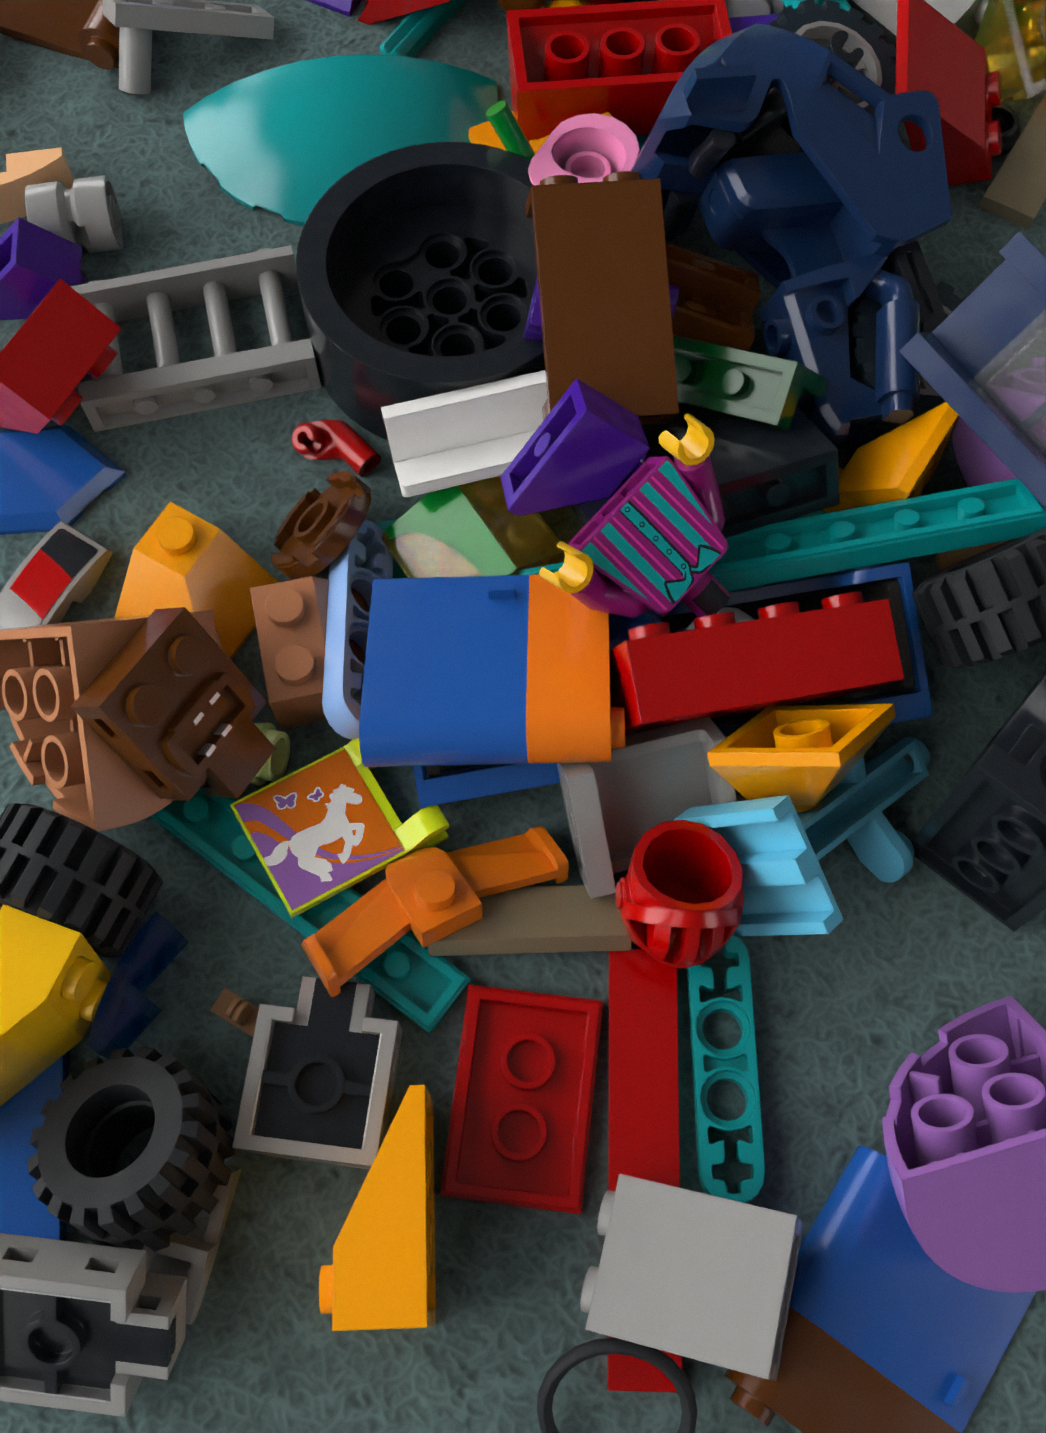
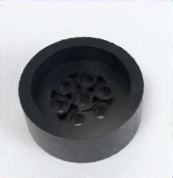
M434 142L408 146L377 156L354 168L327 190L309 214L300 235L296 254V277L309 338L312 342L319 377L326 391L337 406L364 429L380 438L388 440L381 407L545 370L543 341L523 338L537 278L533 219L526 218L525 210L530 188L533 185L528 174L530 160L503 149L467 142Z

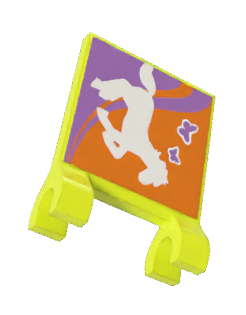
M359 738L352 739L340 749L230 804L232 812L291 919L385 869L389 863L418 849L434 847L449 838L445 831L449 828V823L438 805L427 806L421 809L404 823L400 821L370 769L376 767H365L362 762Z

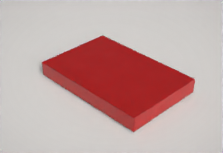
M468 985L440 1197L581 1215L603 1001Z

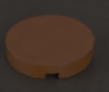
M342 471L329 475L326 480L332 486L322 493L316 488L311 492L308 491L288 513L277 531L274 546L280 550V553L271 554V563L291 580L314 576L321 572L342 553L364 522L372 501L371 489L351 472Z

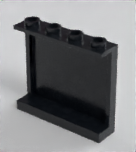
M679 404V414L667 424L642 425L650 447L646 452L644 462L649 457L668 456L674 462V456L660 445L658 437L663 431L667 430L679 441L682 440L688 429L687 421L684 419V415L687 413L711 429L715 441L710 458L717 477L726 520L721 531L725 539L839 504L838 449L797 405L788 431ZM623 480L609 498L571 505L572 510L583 527L627 480Z

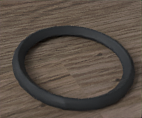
M614 1337L595 1339L575 1346L560 1356L551 1366L538 1391L536 1410L540 1430L542 1433H559L552 1411L553 1397L559 1382L569 1370L582 1361L600 1355L620 1354L633 1356L647 1361L661 1370L673 1383L680 1398L682 1409L680 1426L677 1433H695L698 1414L696 1398L683 1370L672 1358L660 1350Z

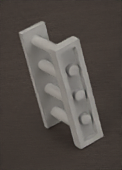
M291 245L273 249L265 248L252 253L108 280H94L86 284L70 286L113 322L149 316L157 368L123 374L118 336L116 335L109 344L118 352L111 364L97 381L80 382L77 385L78 394L83 397L80 404L94 432L322 388L311 339L294 341L284 294V290L298 288L296 264ZM262 295L272 346L237 352L228 301ZM205 305L215 356L180 363L172 311Z

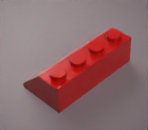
M660 0L506 11L513 115L528 141L538 140L550 135L562 121L576 115L604 114L606 112H609L615 119L625 123L635 135L650 134L670 93L687 67L711 44L732 34L725 0Z
M850 592L822 599V609L800 613L798 602H787L758 609L759 619L736 623L734 612H723L694 619V630L670 633L668 622L631 628L628 630L629 640H625L610 650L611 707H624L625 733L665 727L704 717L712 719L764 710L769 706H788L853 695L904 680L889 599L863 603L862 592Z

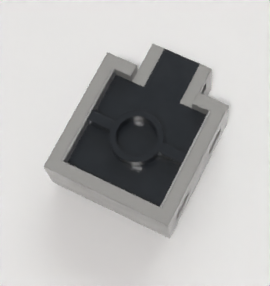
M302 976L297 1010L291 1007L259 1005L232 1148L248 1154L370 1170L387 1134L403 1032L398 1021L372 1018L375 992L371 985L346 982L340 987L341 993L331 997L320 978Z
M0 1233V1401L126 1417L143 1377L168 1380L186 1335L187 1277L146 1272L145 1250Z

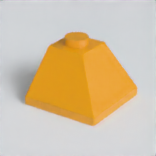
M944 402L859 447L844 469L838 467L839 504L825 508L823 511L832 513L920 496L937 469L960 416L947 402Z
M170 501L133 548L114 618L151 615L155 609L185 607L189 612L213 610L215 628L220 637V648L232 660L256 627L250 588L279 582L220 528Z
M894 704L769 706L707 752L709 766L747 800L789 795L796 812L811 810L817 807L820 800L845 778L896 717Z

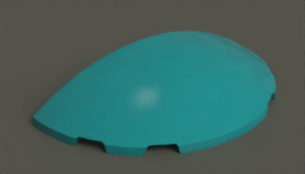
M373 54L330 56L282 65L235 81L183 112V118L190 147L201 167L205 165L209 172L219 181L222 191L251 210L258 206L270 212L281 214L286 223L304 226L319 199L340 178L357 166L387 152L408 146L434 142L470 143L468 138L469 128L489 121L486 111L498 102L497 81L456 66L406 56Z

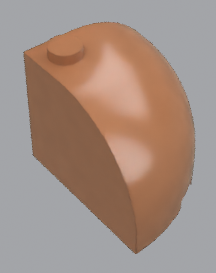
M213 610L190 612L218 646L221 647L220 637L214 624ZM150 615L0 629V711L7 710L20 740L12 742L9 747L31 785L45 783L57 798L53 800L52 808L57 813L100 832L139 822L170 804L173 800L160 799L71 708L72 704Z

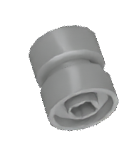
M108 175L74 179L71 189H67L61 181L26 185L25 206L28 222L77 245L84 246L90 254L123 249L119 206Z

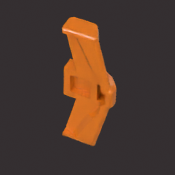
M543 826L530 828L524 834L450 852H445L437 847L421 848L389 863L385 871L386 878L315 934L312 933L304 939L301 946L331 997H335L341 993L340 987L410 930H412L421 946L425 948L483 919L482 903L479 898L553 879L557 884L566 881L569 870L568 860Z

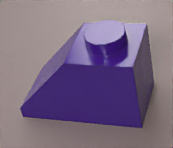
M18 217L0 237V320L27 319L60 278L69 286L85 284V274L81 272L82 246Z
M576 378L500 476L508 511L517 516L609 498L623 480H628L643 464L646 452L650 449L638 416Z

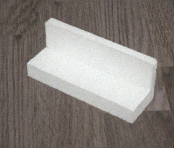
M545 370L381 407L402 496L411 497L501 476L543 422L542 407L547 400Z

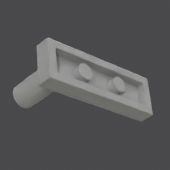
M103 0V15L115 27H119V89L127 93H151L152 30L273 40L275 17L259 5L210 0Z

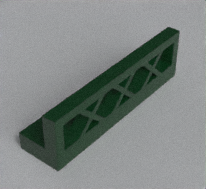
M673 336L679 405L788 431L800 393L822 399L824 397L829 380L799 362Z

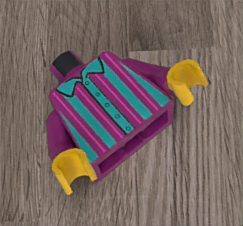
M687 413L684 415V419L687 421L688 429L682 440L679 441L667 430L663 431L658 437L659 443L674 456V462L668 456L649 457L568 544L563 541L558 542L556 547L563 550L565 554L564 563L555 573L542 567L539 571L541 578L564 592L570 593L583 605L594 611L635 618L648 610L664 616L681 600L698 618L717 614L727 603L731 594L708 571L729 547L727 540L721 533L726 520L717 477L710 458L715 441L711 429Z

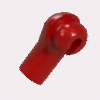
M341 420L304 422L299 424L292 433L291 441L294 449L307 459H343L361 477H364L380 464L381 456L347 423Z

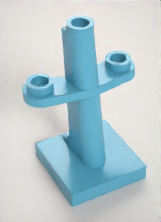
M903 737L866 764L863 755L845 778L820 800L819 805L808 811L796 812L790 796L784 795L689 807L674 820L683 819L701 823L722 835L737 854L743 869L742 888L744 892V905L741 923L733 934L735 936L829 934L844 919L818 860L845 839L850 843L860 862L880 881L887 883L896 882L909 873L913 867V845L903 833L892 827L882 811L929 775L927 767L930 763V754L926 746L918 739ZM909 754L914 761V765L907 762L903 756Z

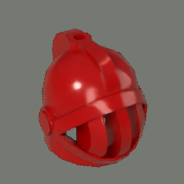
M683 819L661 822L645 832L634 848L627 875L617 882L615 894L616 907L621 913V919L630 940L654 960L674 968H689L702 964L725 945L741 923L744 905V892L742 888L743 869L736 852L722 835L701 823Z

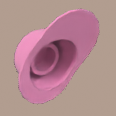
M592 113L571 117L562 121L551 132L546 142L533 156L528 167L530 182L533 185H540L542 179L555 175L576 176L578 183L602 182L603 178L609 174L631 171L640 150L637 137L625 123L611 116Z

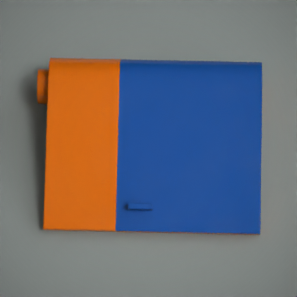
M539 574L373 579L359 718L360 753L364 766L612 762V749L625 748L624 707H611L609 613L590 610L570 593L564 592L544 580Z

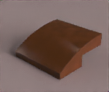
M665 242L668 281L670 285L679 287L677 304L672 317L673 334L687 339L749 352L755 338L752 313L761 294L758 274Z

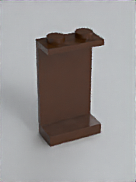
M622 171L605 176L602 182L578 183V178L572 175H555L542 179L540 185H531L525 210L526 218L533 219L547 386V400L542 407L543 421L575 379L578 378L636 414L641 426L667 424L679 414L660 178L641 179V174L638 172Z

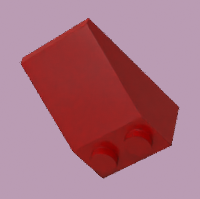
M897 0L895 94L926 90L936 97L940 111L948 186L991 179L992 156L1001 155L1002 152L1000 121H992V107L1001 106L1000 71L990 72L985 48L926 1ZM905 121L904 125L912 151L920 152L925 150L926 138L922 129L915 123Z
M61 278L0 352V427L38 434L51 419L62 426L83 399L81 395L74 391L86 374L97 381L118 354L109 344L122 328Z

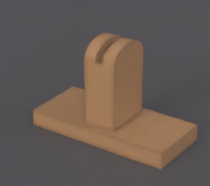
M224 988L210 1011L254 1037L259 1008L229 989Z

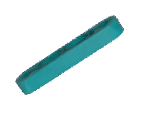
M732 934L730 939L721 948L723 957L734 958L736 966L729 967L724 974V994L737 990L740 1001L719 997L701 1002L699 991L711 994L714 990L713 971L709 967H700V964L686 968L697 1168L701 1188L706 1194L748 1203L758 1195L764 1184L765 1163L750 959L746 946L740 938ZM717 1012L727 1013L732 1016L739 1024L741 1032L738 1044L726 1050L711 1046L704 1038L702 1031L703 1021L707 1016ZM727 1081L740 1088L745 1098V1110L738 1119L726 1121L713 1115L708 1108L706 1100L710 1086L716 1082ZM708 1129L724 1134L738 1132L743 1129H748L750 1143L742 1140L734 1142L737 1165L749 1166L750 1179L739 1182L737 1194L727 1193L725 1181L713 1179L712 1167L724 1163L725 1150L724 1140L714 1144L709 1143Z

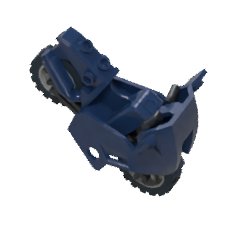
M814 0L801 1L796 9L791 5L784 8L776 20L773 19L769 25H752L717 40L702 51L675 84L631 171L640 173L641 179L660 178L666 241L676 239L677 236L682 235L688 229L698 207L715 243L723 249L736 251L777 289L760 311L762 322L766 323L763 332L765 348L771 356L799 362L829 380L823 399L800 393L797 406L835 446L838 443L847 442L848 453L853 456L859 447L875 440L883 432L888 433L946 402L899 351L918 332L932 333L967 297L965 296L961 300L957 295L953 294L955 288L943 281L938 285L934 284L919 242L916 241V239L946 225L952 219L940 111L936 97L926 90L895 94L896 48L893 43L887 45L886 41L882 38L885 32L875 22L869 25L862 19L863 13L852 7L849 11L840 9V3L825 0L822 5H816ZM905 121L912 122L922 129L926 138L925 150L920 152L912 151L901 142L898 135L899 123Z

